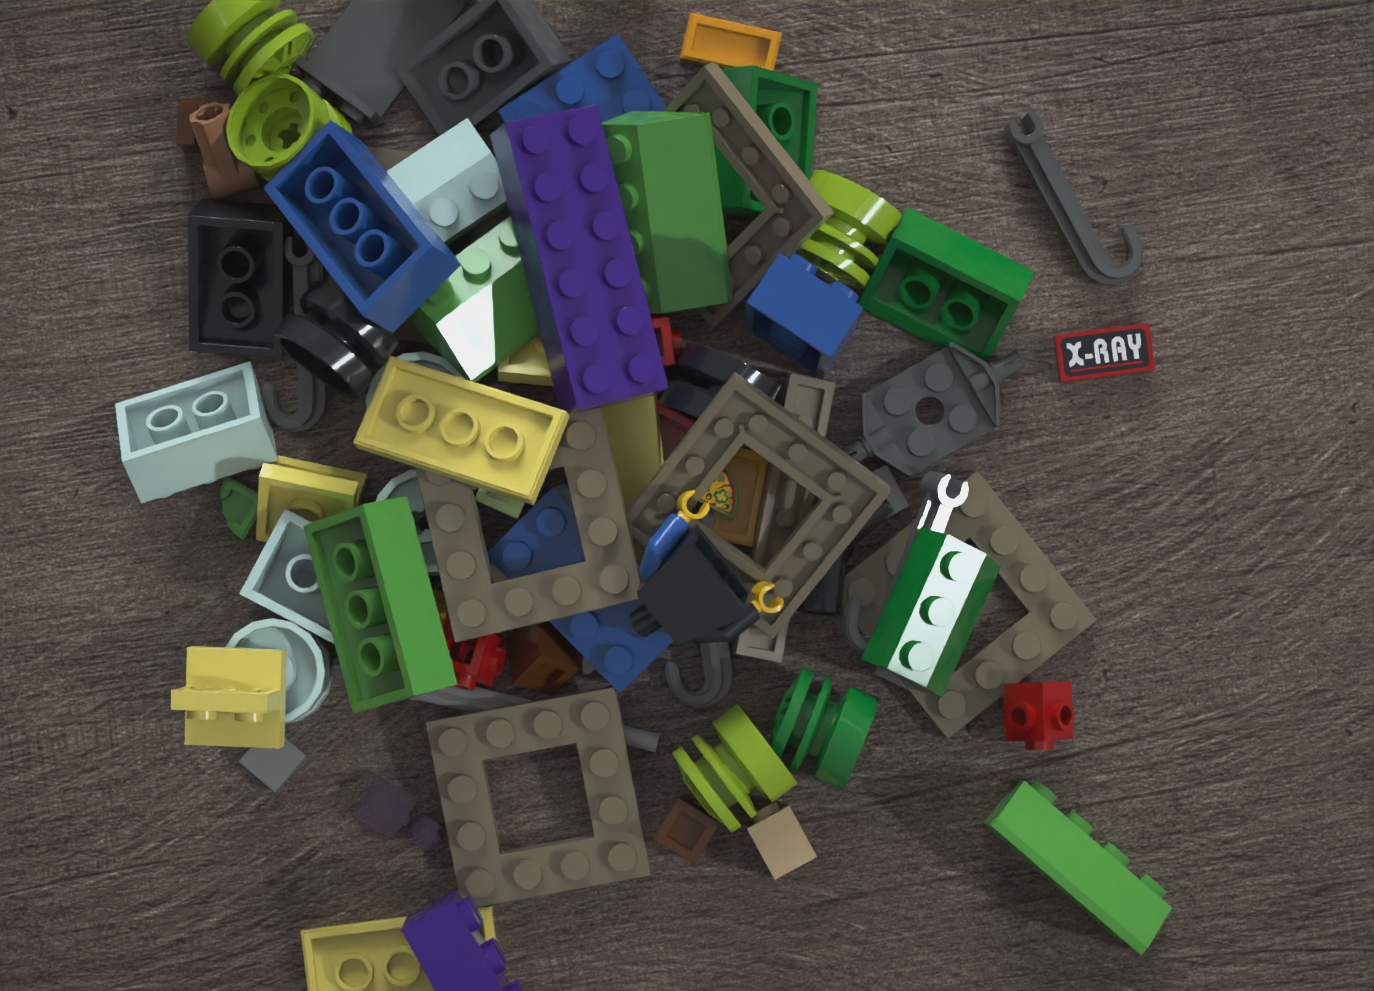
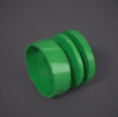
M803 667L799 676L784 693L769 731V745L779 759L785 746L795 749L788 770L796 772L801 766L807 754L816 757L813 780L843 791L863 747L880 697L850 686L843 694L839 703L836 704L829 701L832 678L824 677L816 696L807 692L814 671Z

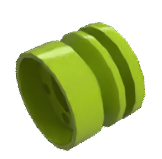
M212 0L188 30L187 43L209 66H216L225 62L220 77L227 85L234 84L233 91L237 96L254 81L270 74H289L296 66L295 61L300 55L304 57L312 45L315 37L313 31L305 23L297 24L299 18L292 9L283 10L275 14L281 0Z
M270 74L254 81L239 94L229 112L226 133L228 145L237 159L270 182L330 120L351 134L352 129L341 112L332 107L326 100L321 99L318 93L302 80L289 74Z
M815 170L809 181L830 206L834 214L794 254L813 264L818 269L815 275L830 282L838 281L844 285L863 290L870 276L858 265L874 269L879 261L874 253L863 245L864 242L886 246L902 215L894 206L870 190L839 175L824 170Z
M738 704L712 722L721 741L716 747L713 748L698 734L691 738L703 754V757L694 762L682 746L672 752V755L677 760L684 783L709 816L725 825L731 833L742 826L729 809L735 803L739 802L751 818L757 815L755 806L748 795L752 790L756 788L768 800L774 802L797 784V781Z

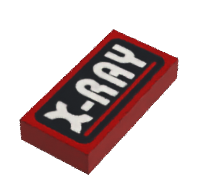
M1149 323L1060 334L1053 337L1059 384L1155 371Z

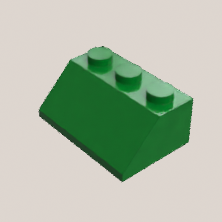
M754 65L721 69L807 179L810 180L818 84ZM714 144L723 216L733 219L755 220L765 207Z
M907 207L858 304L863 309L942 349L949 343L954 342L987 363L1020 304L1034 271Z
M920 527L861 659L934 695L943 697L1001 566L986 553L948 534Z

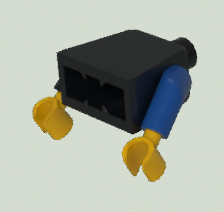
M696 490L686 491L679 496L677 500V515L670 514L651 537L639 567L642 581L636 592L644 605L633 611L629 618L633 628L644 638H647L663 627L674 642L678 644H684L691 640L697 643L731 642L760 619L759 613L762 611L776 613L783 607L784 600L778 596L767 604L763 602L764 594L772 589L775 584L769 581H760L750 590L698 524L690 529L688 523L691 519L703 518L710 509L709 502H705L696 514L689 512L686 506L687 500Z

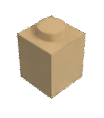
M776 801L756 811L757 815L752 818L754 823L746 827L774 880L817 857L789 805L779 808Z

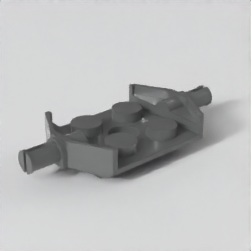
M951 342L943 349L868 392L862 393L860 396L862 436L858 437V441L842 450L848 455L856 453L852 458L858 462L867 457L869 459L875 457L909 478L998 427L1001 424L999 384L1002 383V379L1021 368H1025L1026 364L1022 358L1005 367V365L1021 356L1017 349L994 363H986L961 346ZM933 399L941 405L942 417L938 423L927 425L919 421L915 410L916 405L921 400Z

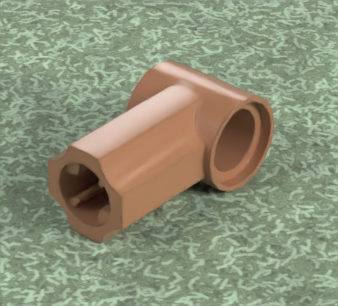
M216 101L201 105L197 111L189 115L192 130L204 158L202 159V165L214 200L260 187L258 173L238 160L228 145L226 126L231 110L229 104H221Z

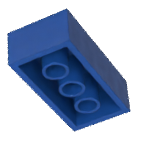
M332 120L264 187L267 194L362 316L392 333L462 265L364 143Z
M779 253L746 302L744 328L823 380L853 335L863 307L856 303L859 296L847 286L838 281H834L830 286L817 278L815 273L818 269L806 259L794 253L789 259Z
M564 483L551 488L487 552L488 558L508 579L585 562L570 491ZM641 600L550 621L619 693L627 688L674 642L663 627L647 638L640 636L636 632L629 616L633 611L644 605Z

